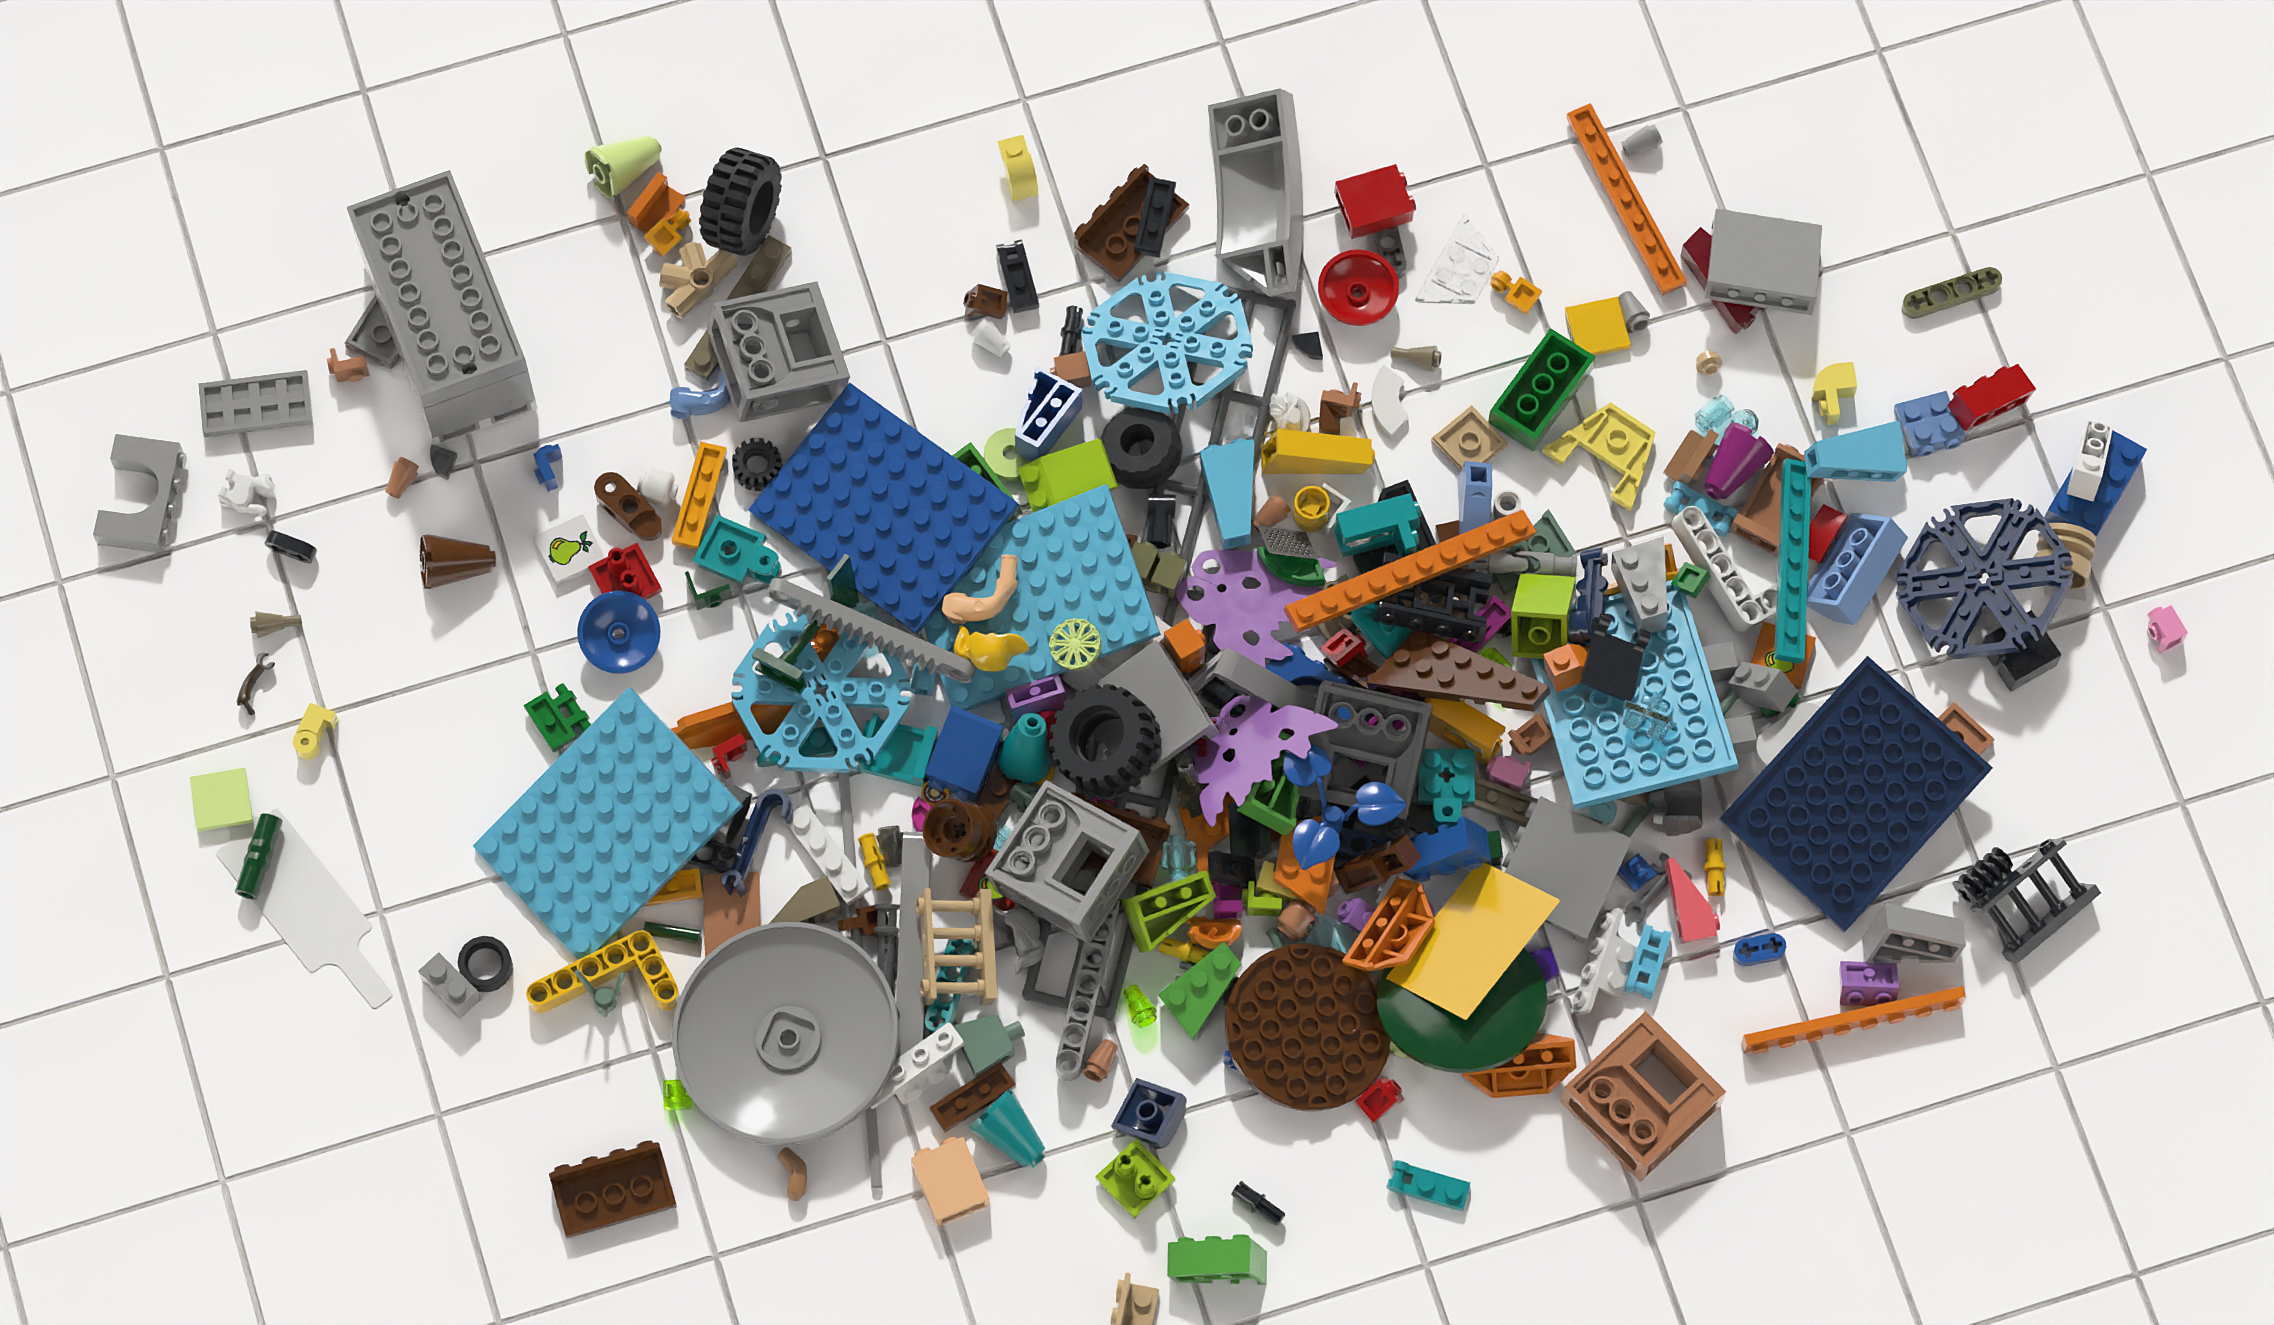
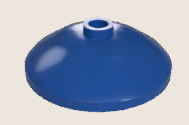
M611 591L594 598L583 610L577 627L578 643L585 658L596 668L612 674L630 673L646 665L654 656L661 636L660 622L652 606L642 597L627 591ZM616 629L623 631L624 636L621 639H616L613 636V632Z

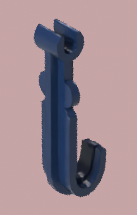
M1603 547L1582 550L1580 553L1581 564L1585 569L1584 578L1576 584V590L1581 595L1577 598V611L1570 613L1569 617L1570 638L1572 644L1589 646L1592 636L1591 624L1595 616L1599 618L1600 613H1604L1605 596L1602 592L1608 588L1609 583L1602 576V567L1608 565V554L1603 553Z
M779 789L764 791L756 801L742 841L737 848L731 870L727 871L722 877V884L729 895H732L734 887L740 897L746 894L748 887L745 880L753 865L755 853L772 809L782 805L781 816L783 820L789 824L793 816L792 802Z

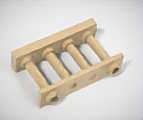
M925 888L920 896L916 898L915 903L916 914H920L924 979H921L920 994L925 997V1005H931L937 998V994H976L977 997H980V1006H991L998 998L991 889H980L971 901L931 900V888ZM932 912H971L972 915H975L976 925H973V928H933ZM933 939H973V942H977V952L974 955H934ZM935 966H974L975 969H978L979 980H976V982H936Z

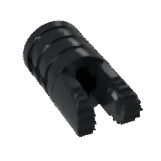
M1216 676L1207 683L1201 693V697L1206 698L1207 701L1213 703L1220 710L1235 697L1243 696ZM1238 704L1234 706L1230 714L1241 716L1246 710L1245 705Z

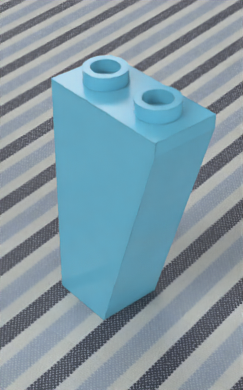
M1893 421L1816 441L1804 451L1807 477L1895 482L1907 473L1908 466L1904 454V436L1901 432L1900 421Z
M1241 438L1223 446L1217 444L1207 446L1204 450H1200L1199 462L1223 550L1250 544L1254 441L1253 439L1246 440Z

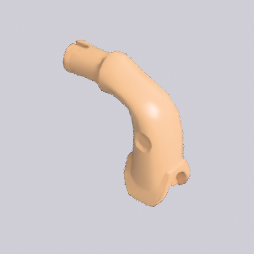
M1001 556L1000 578L996 581V590L993 596L973 598L968 597L964 593L946 595L943 599L942 611L948 620L954 624H966V622L987 620L999 614L1018 587V581L1016 580L1017 556Z

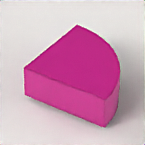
M919 796L913 804L911 817L916 832H923V822L931 806Z

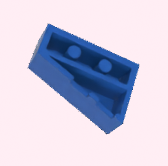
M1463 816L1458 819V825L1448 828V825L1444 824L1438 827V833L1428 835V833L1424 832L1410 838L1422 858L1411 870L1405 871L1403 874L1421 883L1429 881L1431 876L1439 874L1441 876L1453 875L1456 873V870L1462 868H1480L1482 863L1491 861L1487 829Z

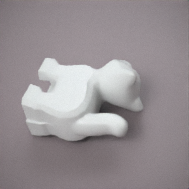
M232 469L228 470L225 480L229 481L228 485L233 486V489L228 491L227 487L221 486L218 493L221 506L231 507L240 513L259 514L261 516H265L267 510L262 505L253 504L255 494L258 493L261 496L276 498L274 494L275 484L270 474L263 473L258 477H252L250 475L237 474Z

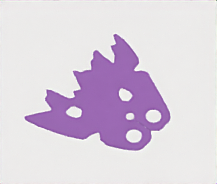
M1208 550L1201 552L1196 557L1191 567L1194 576L1184 578L1176 591V596L1182 607L1195 622L1205 626L1210 624L1216 625L1213 642L1221 651L1224 648L1231 649L1266 668V658L1283 660L1285 656L1293 655L1290 649L1271 636V631L1279 630L1278 622H1290L1283 611L1285 605L1324 589L1297 586L1277 578L1262 564L1257 551ZM1318 557L1322 570L1337 566L1333 561ZM1209 559L1217 560L1220 563V570L1216 574H1207L1203 570L1205 561ZM1246 577H1252L1258 580L1261 585L1256 589H1246L1242 582ZM1219 584H1224L1226 586V591H1217V586ZM1192 586H1200L1204 590V597L1199 601H1193L1188 598L1187 590ZM1248 631H1254L1258 634L1260 639L1257 645L1252 646L1243 639V634Z
M1238 696L1232 699L1221 709L1220 717L1211 718L1217 719V724L1214 725L1218 727L1219 734L1210 740H1206L1208 746L1207 755L1199 757L1197 751L1201 746L1193 744L1197 782L1201 784L1209 783L1200 795L1201 807L1208 824L1213 827L1216 823V814L1223 812V799L1226 792H1229L1234 798L1237 806H1241L1245 801L1246 795L1251 791L1252 783H1259L1262 780L1272 781L1271 760L1279 758L1280 751L1288 750L1296 756L1305 759L1307 752L1311 748L1308 736L1338 727V724L1326 716L1318 713L1314 714L1311 710L1297 706L1286 705L1270 713L1272 705L1265 700L1252 696ZM1238 704L1245 705L1246 710L1240 717L1232 718L1230 716V711L1234 706ZM1237 728L1238 731L1235 735H1229L1231 729ZM1282 729H1291L1295 734L1288 740H1282L1279 738ZM1229 748L1235 749V758L1230 763L1225 761L1222 756Z

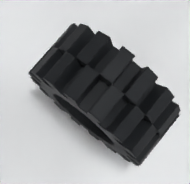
M749 438L750 443L747 444L744 440L741 442L742 447L737 446L735 454L732 455L733 472L735 479H738V483L741 486L745 484L748 490H751V487H755V491H760V487L763 486L765 489L782 468L781 455L776 446L773 447L771 441L768 440L765 443L764 438H759V442H755L754 438ZM753 456H762L767 460L768 465L764 471L753 473L746 466L748 460Z

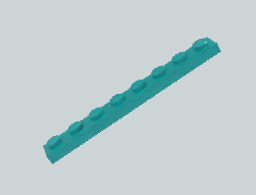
M1786 458L1782 463L1774 659L1801 664L1805 659L1811 477H1807L1805 462Z

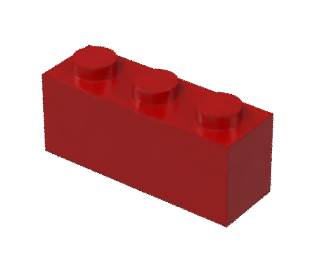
M2019 364L2009 368L2003 366L1990 377L1984 375L1977 379L1973 385L1969 387L1963 385L1956 389L1952 394L1954 397L1947 407L1966 432L2027 403L2037 389Z

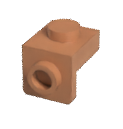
M330 348L331 358H326L329 373H335L338 383L344 381L357 382L364 377L370 376L365 356L339 361L336 349Z
M1539 713L1517 730L1511 729L1507 733L1511 738L1509 743L1514 751L1527 756H1532L1554 739L1551 727Z

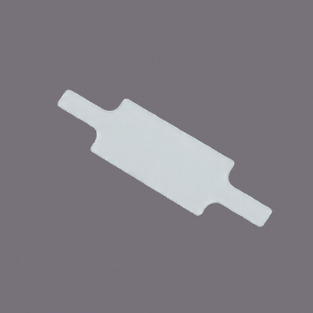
M279 809L271 810L267 814L281 818L283 823L274 847V855L270 860V867L265 874L258 898L252 901L308 971L314 972L325 964L337 965L372 1008L379 1007L391 998L392 991L358 948L360 938L371 929V923ZM253 816L254 823L228 827L230 832L229 840L216 853L217 857L237 882L243 867L244 858L248 852V845L253 838L259 817Z

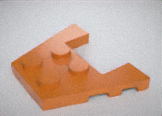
M1207 784L1178 803L1177 808L1189 845L1194 850L1191 851L1192 857L1197 850V872L1207 870L1209 875L1207 853L1210 852L1211 848L1229 837L1228 805L1231 802H1235L1229 792H1226L1223 799V812L1216 814V823L1213 827L1210 826L1203 814L1200 802L1201 792L1209 785ZM1270 828V840L1274 842L1282 834Z

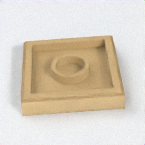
M1472 405L1431 438V442L1459 471H1461L1465 461L1488 463L1508 447V442Z

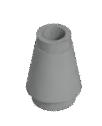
M1646 124L1625 141H1622L1621 144L1626 155L1630 156L1658 149V145L1662 144L1663 140L1655 124L1650 126Z
M1625 291L1620 294L1618 299L1626 327L1631 329L1632 332H1639L1647 328L1651 323L1649 319L1650 313L1632 291Z

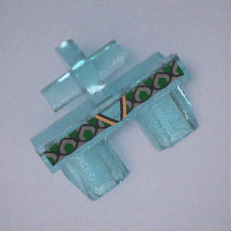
M1655 692L1651 698L1645 695L1642 696L1640 702L1648 705V708L1628 700L1623 705V708L1626 710L1623 726L1638 732L1643 719L1651 722V725L1646 735L1657 741L1662 742L1668 730L1674 731L1677 723L1671 717L1658 713V710L1667 713L1669 705L1662 702V693Z

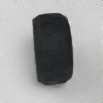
M1137 407L1125 409L1112 417L1108 424L1105 425L1100 437L1116 482L1126 486V488L1143 490L1158 486L1175 473L1182 460L1183 444L1180 433L1171 418L1162 412ZM1141 440L1154 441L1152 448L1147 453L1140 456L1128 454L1131 446Z

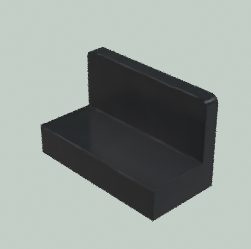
M1231 802L1228 805L1230 854L1246 858L1263 859L1271 852L1270 828L1237 811L1238 806L1236 802Z

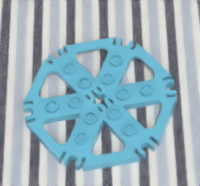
M1157 272V279L1154 282H1148L1146 276L1143 275L1141 278L1142 285H1140L1137 277L1091 311V316L1087 317L1088 325L1093 327L1083 326V333L1081 335L1093 387L1096 386L1098 392L1103 388H1107L1104 391L1107 400L1110 399L1113 403L1171 414L1169 405H1172L1173 412L1177 414L1179 413L1178 406L1180 404H1187L1190 411L1193 410L1192 400H1195L1197 408H1199L1244 374L1245 369L1248 368V363L1246 359L1241 358H1252V352L1254 351L1241 298L1238 300L1236 293L1231 297H1227L1229 295L1228 286H1223V283L1169 272H1164L1165 280H1162L1161 274ZM1182 286L1205 292V296L1175 318L1169 294L1172 287ZM1138 295L1142 297L1148 324L1111 316L1110 313L1130 296ZM1227 315H1233L1238 331V336L1235 339L1225 340L1202 335ZM1168 339L1172 341L1168 342L1167 345H1163V343H1166ZM1102 343L1131 349L1132 351L1112 366L1103 367L1099 363L1096 344ZM1186 361L1224 369L1204 385L1195 386L1191 382ZM1159 367L1164 386L1163 393L1160 395H1150L1129 389Z
M793 611V615L797 619V621L793 622L792 615L785 613L788 623L781 626L776 619H773L775 632L768 623L733 673L732 685L741 686L742 690L740 692H731L732 704L761 757L766 751V761H769L773 755H779L781 758L777 766L780 769L784 767L785 771L850 773L846 762H849L851 769L856 771L858 769L855 760L859 757L863 758L867 765L870 764V755L867 751L872 754L875 761L909 710L910 697H902L900 695L902 691H911L910 678L903 665L899 662L896 654L890 658L888 651L885 650L882 654L892 670L887 678L849 677L868 650V642L864 641L862 644H858L857 637L849 640L847 633L844 632L823 663L811 642L799 654L794 667L804 672L806 684L808 683L810 686L809 688L807 685L805 690L799 694L765 675L755 673L753 670L756 660L752 659V654L757 648L764 650L768 644L777 643L782 652L788 651L805 630V627L810 624L805 614L797 617L796 611ZM816 682L822 689L828 688L826 690V700L820 694L815 695L817 692ZM753 704L793 706L779 728L772 735H766L761 731L750 711ZM847 707L888 708L890 713L877 734L872 738H866L861 734ZM819 720H821L837 749V754L832 758L801 756L798 751Z

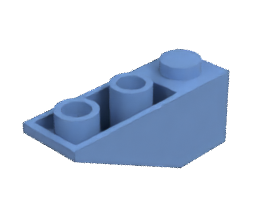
M1465 461L1458 476L1459 535L1490 523L1493 489L1491 463Z

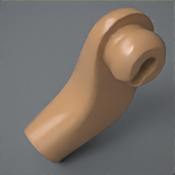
M786 1146L778 1153L777 1157L789 1174L787 1196L792 1201H799L806 1193L807 1165L795 1152Z

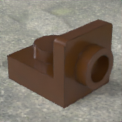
M978 283L971 290L967 291L964 296L965 316L972 317L978 313L1001 320L1006 314L1008 291Z

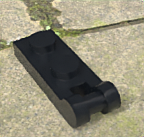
M1022 239L1014 240L1013 244L1005 246L1004 243L995 245L1013 314L1040 308ZM1016 254L1018 257L1008 260L1007 256Z

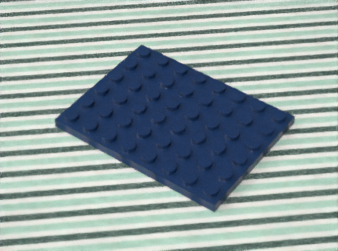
M1867 655L1718 820L1845 933L1987 776L1993 767Z

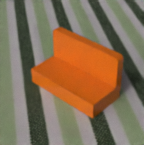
M657 172L628 210L629 224L646 234L663 218L669 223V218L685 202V196L669 187L667 177Z

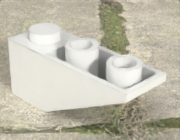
M2086 419L2067 494L2094 501L2103 475L2113 426Z

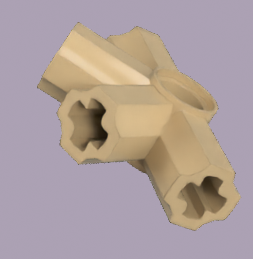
M692 242L685 244L679 249L683 266L664 263L660 273L659 287L675 290L665 300V305L674 316L682 319L701 300L711 297L714 288L738 266V261L731 252L719 249L706 260L702 244ZM701 280L708 282L702 286L695 284Z

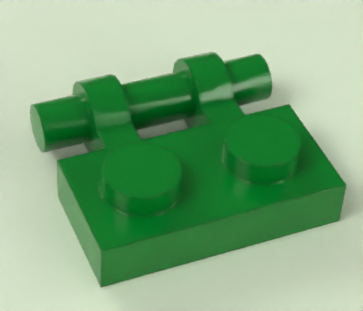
M564 683L559 684L555 688L559 695L555 699H552L546 691L523 705L553 753L577 739L576 734L572 730L573 728L579 726L584 732L591 725L589 715L585 710H581L576 702V695L572 690H568ZM567 707L572 716L565 719L559 709Z

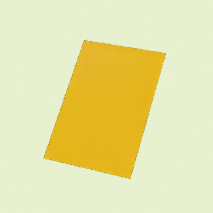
M1482 863L1480 868L1473 869L1434 917L1435 923L1410 962L1407 965L1394 967L1386 979L1467 1020L1561 900L1487 863Z

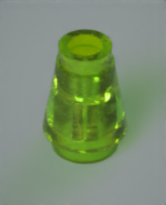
M1131 985L1123 991L1133 1024H1136L1138 1028H1145L1157 1020L1156 1007L1138 985Z

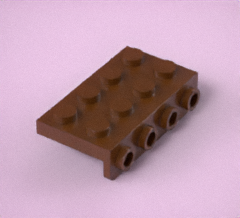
M1145 163L1140 168L1135 167L1129 173L1127 181L1122 186H1117L1111 192L1110 199L1104 205H1098L1091 215L1092 218L1086 224L1081 223L1074 232V247L1118 283L1145 256L1133 253L1150 177L1156 178L1149 172V166ZM1176 193L1174 194L1166 233L1190 209V204Z
M1071 792L1072 795L1140 831L1149 852L1129 883L1152 889L1171 833V826L1167 824V821L1156 816L1151 818L1141 816L1138 811L1129 808L1120 810L1103 800H1098L1097 802L1090 801L1080 793ZM1092 851L1082 869L1100 873L1108 859Z
M652 1140L638 1143L636 1145L637 1148L630 1150L625 1148L615 1149L609 1152V1156L602 1158L597 1156L587 1157L581 1161V1164L570 1166V1164L559 1165L553 1169V1172L548 1174L566 1239L677 1207L659 1142L653 1143Z

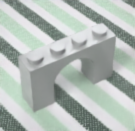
M115 434L110 455V461L114 469L140 472L152 476L159 484L158 494L149 507L137 513H120L98 509L93 537L97 545L162 554L164 545L169 543L170 529H168L169 520H173L175 516L176 505L173 502L175 494L180 493L181 478H179L180 470L186 466L187 454L184 453L179 442Z
M1732 642L1702 647L1713 683L1730 680L1738 668ZM1751 715L1724 719L1735 755L1755 752L1757 737Z

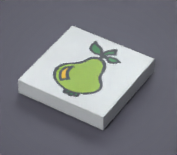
M584 514L533 536L556 585L588 572V566L605 558Z

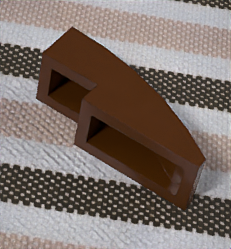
M1404 835L1353 858L1334 869L1340 886L1348 895L1384 883L1393 875L1411 870L1422 857L1408 835Z

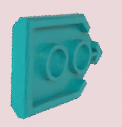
M1398 599L1397 605L1405 606V605L1400 601V599ZM1376 601L1351 611V621L1385 660L1393 654L1412 632L1408 628L1388 626L1374 622L1373 615Z

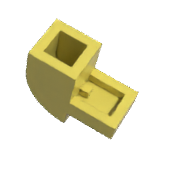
M1024 135L997 141L1012 201L1038 195L1035 167Z
M1854 362L1831 364L1822 369L1816 377L1811 393V401H1819V412L1821 416H1825L1826 425L1838 423L1840 417L1838 399L1855 396L1858 386Z

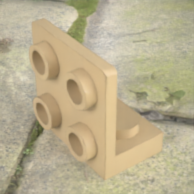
M1125 1272L1124 1280L1118 1279L1115 1303H1119V1307H1113L1110 1324L1153 1325L1159 1288L1132 1284L1131 1273Z

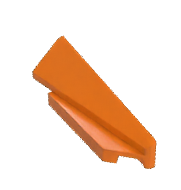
M732 701L684 716L677 721V727L671 728L690 750L720 745L742 733L746 741L752 740ZM753 704L750 711L761 731L766 735H772L779 728L793 706Z

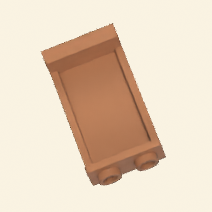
M1778 443L1771 460L1741 512L1735 517L1730 530L1731 533L1777 557L1779 553L1782 463L1786 458L1805 462L1804 455L1800 454L1795 447ZM1811 477L1810 502L1824 478Z

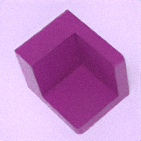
M1213 881V889L1216 895L1213 899L1214 919H1242L1241 887L1233 885L1219 886V882Z

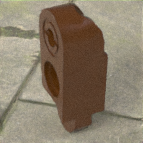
M606 472L597 478L594 484L596 499L600 507L608 515L641 540L654 541L660 537L663 530L661 518L656 514L655 509L623 476L616 472ZM611 484L615 490L613 492L606 491V485ZM630 506L637 508L635 512L630 514L624 512Z

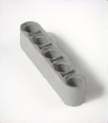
M1224 648L1213 671V675L1249 696L1269 702L1272 705L1271 708L1275 711L1286 705H1292L1314 712L1317 701L1316 697L1242 654Z

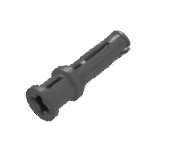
M875 904V909H877V927L874 928V933L878 936L877 966L884 974L885 950L887 949V974H884L891 990H894L895 936H898L899 928H897V910L900 909V905ZM886 912H888V925H886ZM885 936H888V944H885Z

